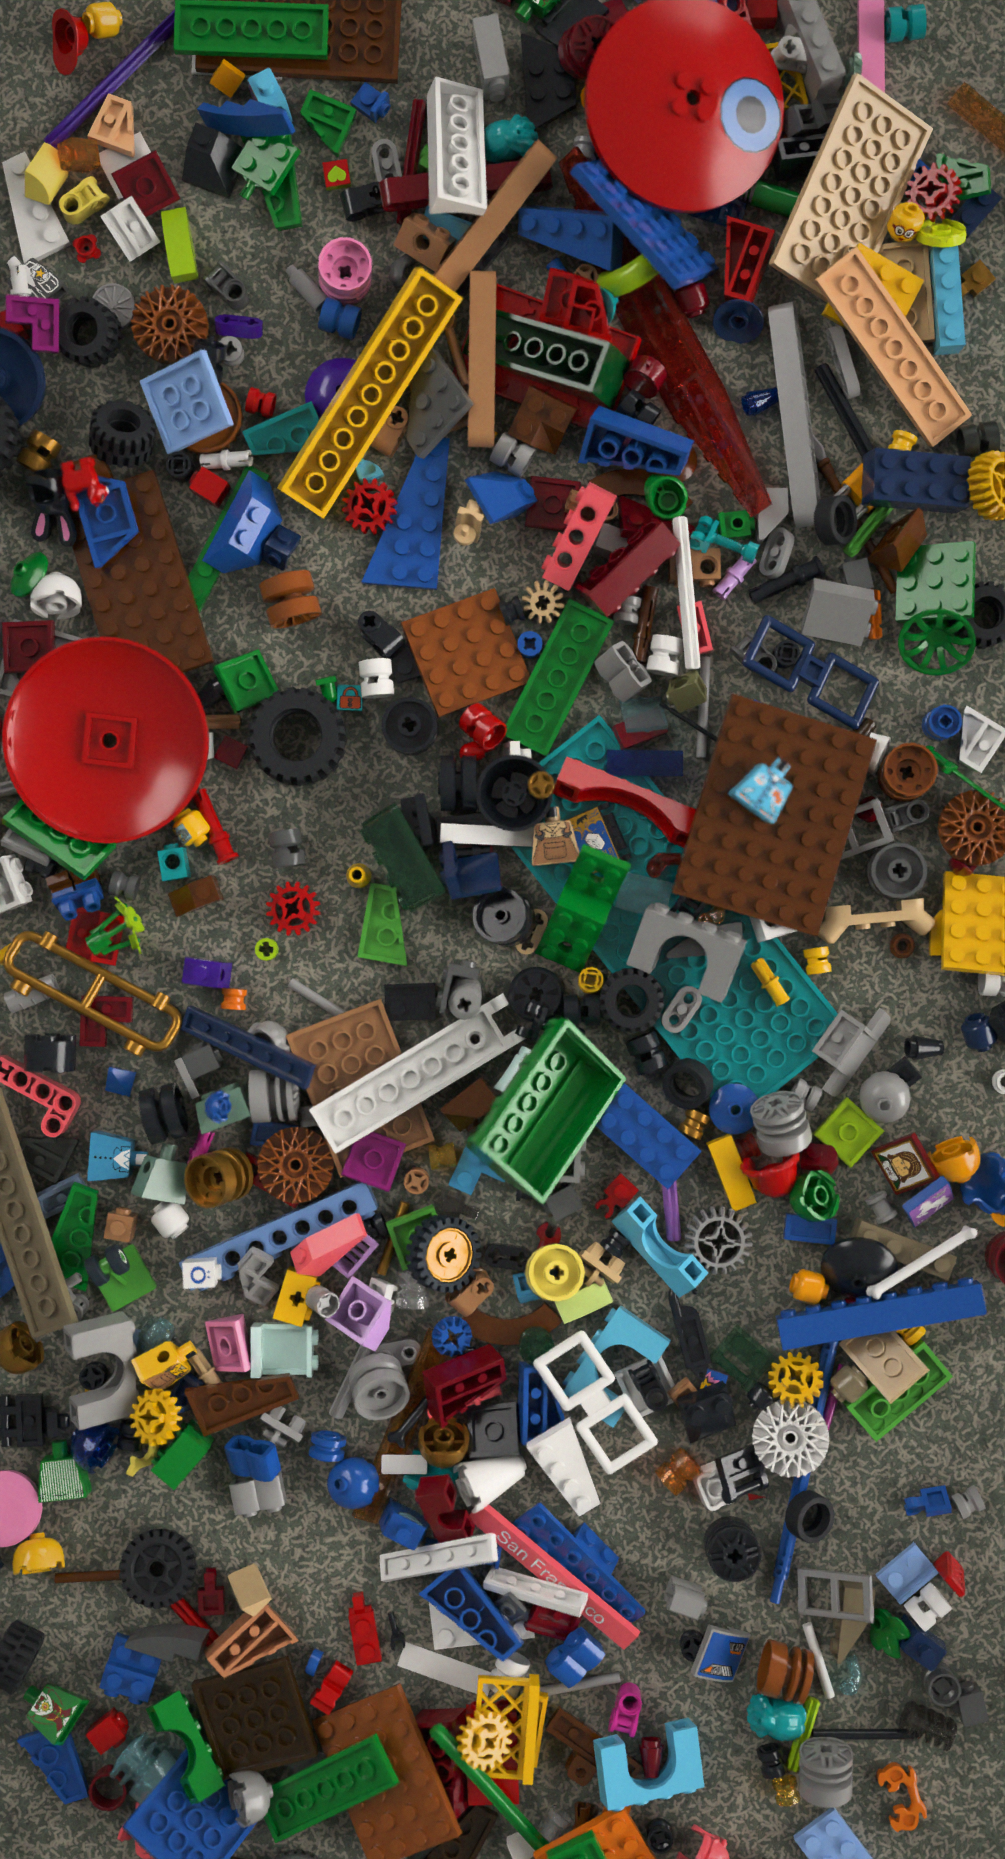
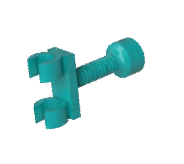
M709 516L700 517L696 528L697 531L692 532L690 536L691 549L702 550L701 552L706 554L710 544L714 543L740 553L743 556V561L750 564L753 563L760 546L759 544L750 541L748 544L743 545L734 540L731 541L727 537L724 538L722 535H717L720 521H713Z

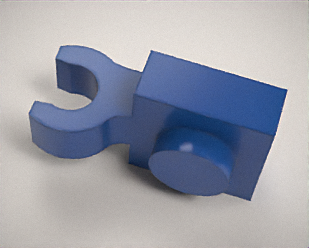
M945 1485L920 1489V1497L905 1498L906 1505H904L907 1516L916 1515L923 1510L926 1517L952 1512Z

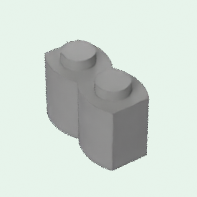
M624 641L613 645L594 661L599 675L609 682L613 694L623 703L633 698L652 682L647 670L637 661L635 654Z
M281 1471L270 1482L258 1481L248 1476L234 1479L229 1484L235 1515H242L243 1518L252 1517L259 1510H267L268 1513L277 1512L282 1509V1506L287 1501Z
M673 1575L670 1576L664 1594L667 1610L698 1620L699 1616H704L707 1608V1601L704 1600L705 1593L702 1592L701 1585Z

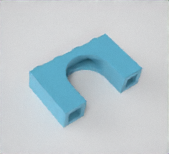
M621 1305L617 1310L611 1309L605 1318V1321L608 1322L607 1326L603 1331L598 1329L591 1339L599 1354L610 1346L626 1345L635 1349L655 1364L671 1341ZM585 1350L577 1360V1363L580 1365L575 1373L570 1371L563 1381V1384L566 1386L563 1391L568 1397H572L599 1379L597 1368ZM607 1387L603 1388L611 1401L618 1397L617 1394ZM622 1406L602 1419V1421L613 1428L625 1409Z
M689 1718L665 1723L668 1756L665 1765L659 1772L658 1778L635 1779L629 1775L625 1743L617 1734L593 1740L600 1801L608 1811H621L626 1806L634 1804L645 1805L650 1800L658 1798L663 1800L669 1799L679 1793L690 1794L695 1792L696 1789L704 1787L697 1726Z

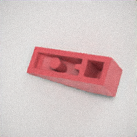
M355 1213L305 1238L290 1251L296 1273L320 1277L363 1240L367 1233L360 1214Z

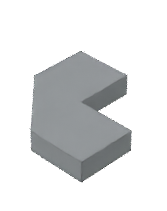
M252 1246L238 1262L243 1295L245 1298L265 1307L279 1290L278 1283L262 1276L273 1264L274 1259L272 1255Z

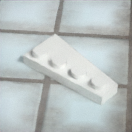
M25 151L2 162L24 264L30 258H35L39 261L71 245L51 203L47 205L25 197V170L31 163Z
M570 1417L526 1443L529 1452L578 1516L583 1515L600 1504Z
M429 1602L434 1650L479 1645L472 1636L463 1631L456 1623ZM527 1609L524 1615L512 1621L505 1616L521 1639L535 1638V1633L527 1631L523 1625L525 1621L527 1622L531 1609Z

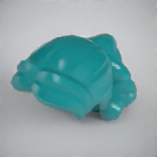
M515 114L511 120H499L490 123L484 129L485 160L491 164H498L515 159L520 155L524 156L538 139V133L534 131V124L526 116L521 117L519 114Z
M761 1694L752 1695L750 1704L746 1709L748 1712L747 1722L750 1724L751 1730L756 1732L759 1738L768 1735L775 1740L790 1741L800 1737L805 1732L804 1723L807 1719V1713L802 1705L794 1704L793 1700L787 1702L784 1699H770L768 1696Z

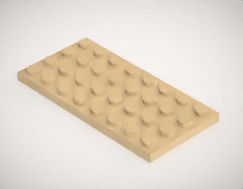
M860 74L852 75L769 265L827 303V299L814 280L859 243L876 253L879 252L888 232L887 223L894 208L900 204L908 187L907 182L912 178L917 161L923 153L933 128Z

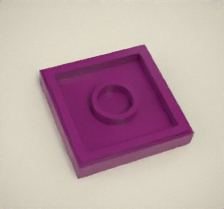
M372 1131L352 1143L341 1175L389 1192L406 1144Z

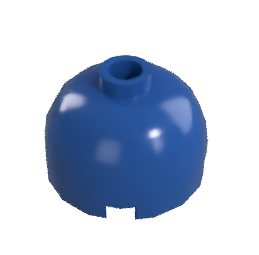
M345 1458L337 1462L329 1472L327 1489L330 1497L338 1506L345 1509H361L372 1503V1498L379 1489V1476L375 1466L364 1460L365 1458Z

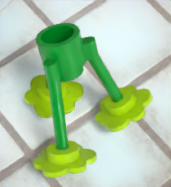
M115 896L114 899L117 903L114 906L117 910L98 927L90 931L91 935L85 938L86 943L94 955L101 952L103 955H106L111 951L132 946L133 950L138 949L139 954H142L139 946L140 939L136 936V932L144 931L141 918L132 907L129 906L127 908V904H123ZM120 914L124 916V923L109 932L103 930ZM127 927L132 930L133 934L128 935V941L109 946L112 943L110 937Z

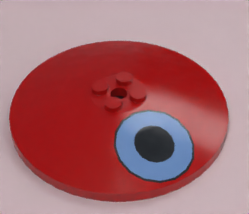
M650 0L640 4L620 18L600 42L588 69L584 95L585 116L595 151L602 164L610 172V175L628 189L631 195L646 204L676 213H699L719 208L732 202L750 189L763 175L775 155L784 120V97L778 69L766 44L750 24L738 14L711 0ZM687 93L696 95L697 105L692 106L687 102Z

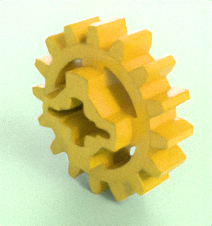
M788 1352L787 1359L780 1355L778 1357L779 1364L772 1363L773 1371L768 1372V1379L771 1380L768 1382L769 1389H774L772 1391L773 1397L781 1396L780 1404L782 1405L789 1401L790 1408H793L795 1403H799V1406L804 1408V1401L812 1405V1396L819 1398V1389H822L824 1386L821 1380L823 1378V1371H817L819 1363L811 1364V1356L809 1355L803 1359L801 1352H798L797 1357H793L792 1353ZM783 1372L784 1378L779 1383V1376ZM812 1377L813 1383L809 1388L807 1382H809L810 1378Z
M163 1389L145 1390L144 1395L137 1396L139 1404H132L135 1413L130 1414V1418L134 1419L135 1422L130 1427L137 1429L134 1436L142 1437V1444L149 1443V1446L165 1445L167 1440L175 1438L173 1431L180 1430L176 1423L182 1420L181 1416H177L181 1406H175L177 1397H170V1391H163Z
M484 1709L483 1713H480L476 1710L474 1711L475 1718L472 1719L467 1716V1726H460V1729L464 1732L463 1735L457 1736V1740L462 1742L457 1747V1750L463 1753L461 1759L467 1762L469 1766L485 1771L486 1766L491 1769L494 1768V1761L503 1762L501 1758L502 1753L508 1754L509 1751L505 1746L510 1744L512 1740L507 1738L506 1735L511 1732V1729L506 1727L507 1720L502 1718L497 1712Z

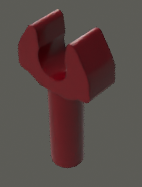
M548 1221L539 1225L536 1230V1234L540 1238L537 1249L553 1243L559 1244L561 1240L560 1227L558 1226L554 1235L549 1237L545 1234Z

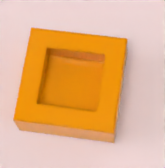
M223 59L209 83L231 98L243 81L245 74Z

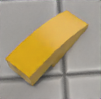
M726 1134L706 1142L731 1208L734 1211H738L757 1203L748 1177L740 1170L742 1161L732 1136Z

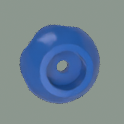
M217 1091L207 1098L205 1112L213 1122L220 1124L228 1119L227 1113L231 1110V1103L228 1100L229 1094Z

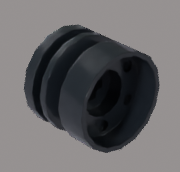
M734 1516L721 1517L711 1523L706 1530L703 1541L705 1553L713 1572L721 1579L730 1582L744 1581L753 1576L759 1568L762 1556L760 1545L751 1526L743 1519ZM733 1549H737L738 1552H735L734 1556H730L733 1553Z

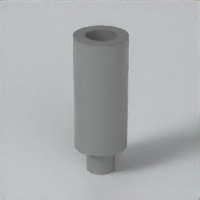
M293 264L286 269L287 274L290 276L289 282L316 312H319L327 296L302 268L297 270Z

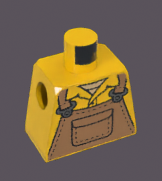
M190 1340L180 1347L171 1341H166L132 1359L131 1362L141 1383L152 1389H163L164 1391L191 1371L187 1360L198 1352Z

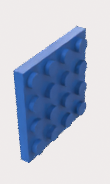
M185 1748L123 1824L122 1828L153 1859H230L256 1823L243 1828L236 1822L235 1818L240 1816L237 1809H231L227 1784L231 1779L224 1780L225 1786L199 1803L190 1804L180 1783V1779L188 1764V1751Z

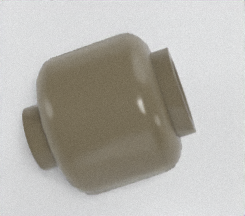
M844 1365L831 1378V1385L834 1388L831 1393L841 1403L844 1400L849 1403H855L868 1390L867 1381L869 1378L856 1365L852 1367Z

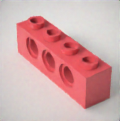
M589 482L586 488L581 486L575 498L579 503L575 511L570 509L564 520V524L568 526L564 534L558 533L552 545L556 550L553 556L547 555L541 569L545 570L542 578L570 591L617 497L616 495ZM584 507H591L595 512V517L592 519L585 518L582 514V509ZM571 531H581L584 539L579 542L573 540ZM560 554H570L572 563L564 564L561 562Z

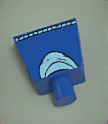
M392 1498L389 1499L379 1519L381 1532L385 1537L414 1551L421 1544L430 1527L429 1523L424 1519V1514Z

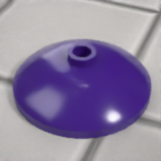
M350 358L331 359L319 365L310 375L305 388V402H313L319 418L325 412L356 360Z

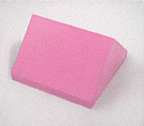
M244 1313L206 1321L205 1325L213 1365L215 1366L214 1370L226 1372L249 1371L251 1368V1348Z

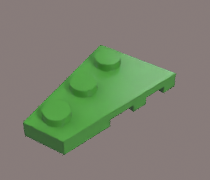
M377 883L370 884L357 957L408 966L396 887Z

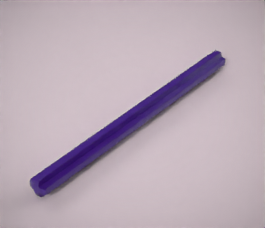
M175 9L44 138L45 143L57 149L105 101L108 93L113 94L174 33Z

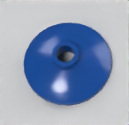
M732 1083L720 1087L712 1095L709 1102V1115L713 1124L719 1130L728 1134H741L748 1131L754 1125L750 1109L757 1100V1097L752 1090L741 1084ZM733 1105L739 1106L740 1111L738 1114L731 1113Z

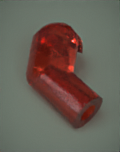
M657 853L648 862L646 872L651 878H658L667 865L679 866L681 854Z

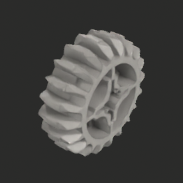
M710 1206L709 1215H707L704 1209L700 1210L703 1218L699 1220L694 1215L692 1219L697 1224L695 1226L687 1224V1228L693 1232L684 1234L685 1239L692 1240L684 1244L686 1249H693L688 1254L697 1257L696 1259L700 1264L703 1263L702 1266L707 1271L712 1266L711 1272L713 1275L717 1274L718 1267L721 1268L723 1274H727V1266H730L732 1271H736V1266L733 1263L738 1261L740 1265H743L744 1261L740 1256L749 1257L750 1255L744 1247L753 1246L752 1242L745 1240L752 1237L750 1231H744L749 1227V1224L747 1222L739 1224L743 1216L738 1214L733 1218L735 1211L732 1208L728 1210L727 1214H725L724 1206L719 1207L718 1213H716L714 1206ZM717 1221L711 1232L700 1234L707 1224ZM725 1221L735 1226L738 1239L725 1234ZM719 1233H721V1237L726 1241L719 1242V1246L716 1248V1244L711 1240L717 1239ZM698 1242H703L712 1247V1259L700 1252ZM736 1246V1249L730 1256L720 1259L726 1248H734Z

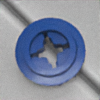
M457 1316L443 1318L435 1325L432 1332V1343L435 1349L441 1355L450 1357L458 1354L462 1355L463 1351L470 1347V1341L473 1337L470 1326L464 1319ZM447 1329H450L454 1334L459 1333L456 1336V1345L451 1340L446 1342L449 1338Z

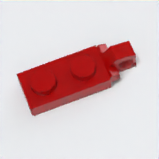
M363 1591L353 1593V1607L348 1609V1618L356 1664L359 1666L382 1662L374 1609H372L371 1604L365 1605Z

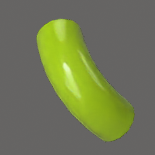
M641 254L623 267L602 272L598 276L596 283L601 288L609 290L614 297L641 287L658 275L659 272Z

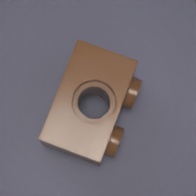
M414 212L404 219L393 246L435 272L453 249L457 239L451 236L447 229L437 227L429 222L428 217ZM423 235L429 239V245L424 242Z

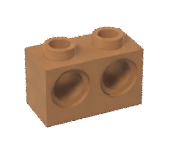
M708 548L706 554L702 553V550L690 549L693 583H699V587H714L715 583H718L721 579L720 548ZM674 554L673 557L668 559V584H674V587L678 588L677 572L675 570L676 557ZM702 563H709L713 567V572L711 574L703 573L700 565Z

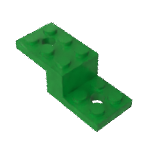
M583 843L535 954L581 973L605 925L611 906L631 864ZM593 872H599L603 877H598ZM562 942H568L572 946H566Z

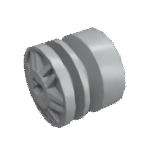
M263 1069L250 1070L249 1107L252 1122H271L273 1110L277 1111L280 1122L285 1121L286 1110L288 1111L289 1120L297 1121L298 1110L301 1104L300 1087L275 1076V1080H271L270 1073Z
M791 1091L773 1092L757 1099L751 1106L750 1113L754 1127L757 1130L756 1135L759 1146L766 1155L774 1157L790 1156L799 1153L811 1143L812 1132L806 1118L803 1099L799 1094Z
M812 1737L806 1739L799 1749L800 1771L798 1789L800 1795L807 1802L824 1808L839 1807L846 1804L851 1799L853 1793V1751L851 1747L844 1741L834 1737Z

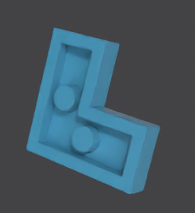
M465 1146L448 1185L472 1195L481 1172L504 1183L505 1180L499 1177Z

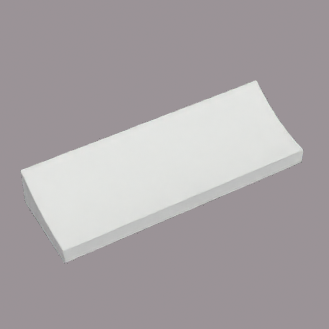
M435 76L427 93L429 214L458 212L484 216L487 210L483 89Z

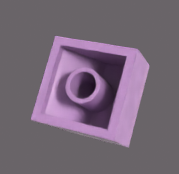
M352 1276L339 1296L340 1305L338 1311L325 1320L362 1346L376 1351L389 1330L392 1302Z

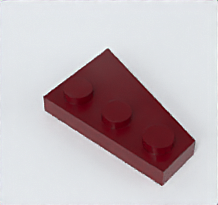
M620 496L618 501L620 537L630 538L652 518L663 522L673 534L672 520H661L650 511L649 507ZM688 524L690 541V536L692 532L695 531V528L693 525Z

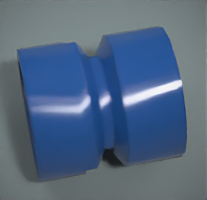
M327 297L321 309L318 329L328 333H334L337 330L340 337L354 340L360 325L362 308L351 304L343 307L339 300Z
M941 705L930 710L922 720L924 734L934 741H941L954 736L962 726L960 712L951 705Z

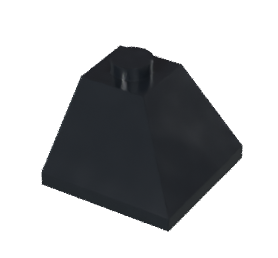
M195 123L186 147L182 181L230 199L239 175L231 167L243 148L220 131Z

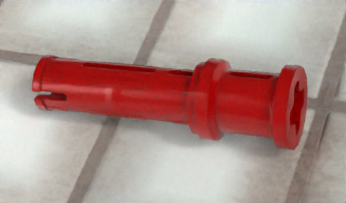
M206 788L198 790L199 793L196 792L193 799L198 811L210 827L208 832L210 836L208 838L209 846L214 848L218 857V865L228 863L238 858L239 855L237 852H234L230 844L229 833L223 831Z

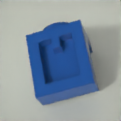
M364 82L350 102L352 107L356 108L374 123L380 117L384 118L391 106L389 93L386 91L380 93L366 82Z

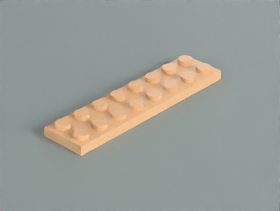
M857 247L849 251L814 280L929 447H934L972 416L963 400Z

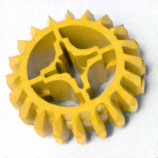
M989 451L975 457V460L971 462V468L968 469L969 478L966 479L969 483L967 490L970 491L971 495L969 500L973 501V508L978 509L979 516H983L985 520L999 521L1005 518V452Z

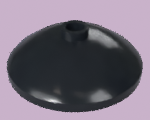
M851 1237L835 1242L824 1252L821 1259V1274L825 1278V1283L836 1293L853 1299L867 1295L866 1290L868 1286L875 1285L898 1271V1263L892 1251L882 1243L864 1237Z

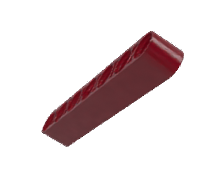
M519 161L485 165L487 199L492 198ZM550 169L531 193L547 191L553 187ZM429 173L391 177L378 183L383 210L386 212L426 208L429 206Z

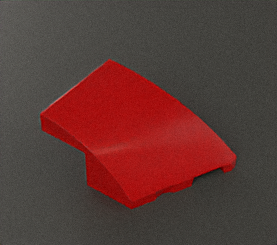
M551 267L539 321L563 326V329L587 334V336L610 342L611 334L599 284L582 276Z

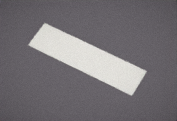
M405 1642V1648H403L397 1664L399 1667L477 1694L478 1675L491 1674L489 1671ZM483 1684L482 1691L488 1696L490 1689L487 1684Z

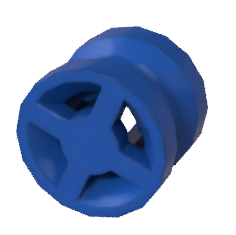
M533 631L522 633L517 642L521 655L528 659L538 656L543 644L540 635Z

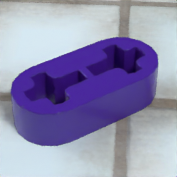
M228 314L218 315L215 317V332L222 336L256 339L263 335V321L255 317Z

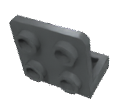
M462 959L460 964L450 962L449 967L445 966L443 968L441 982L445 983L444 992H438L435 1006L440 1008V1014H445L453 975L478 980L480 968L476 967V962Z

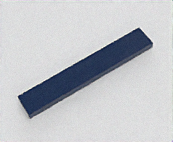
M187 1006L180 1030L302 1089L309 1088L316 1064L197 1007Z

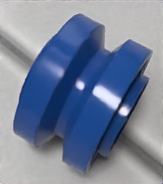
M328 1430L313 1432L311 1434V1442L315 1445L310 1446L309 1456L323 1462L342 1461L345 1451L341 1447L346 1445L347 1437L338 1432Z

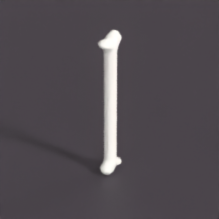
M966 1225L963 1226L959 1233L883 1281L868 1286L866 1294L874 1299H879L882 1293L966 1240L976 1238L977 1230Z

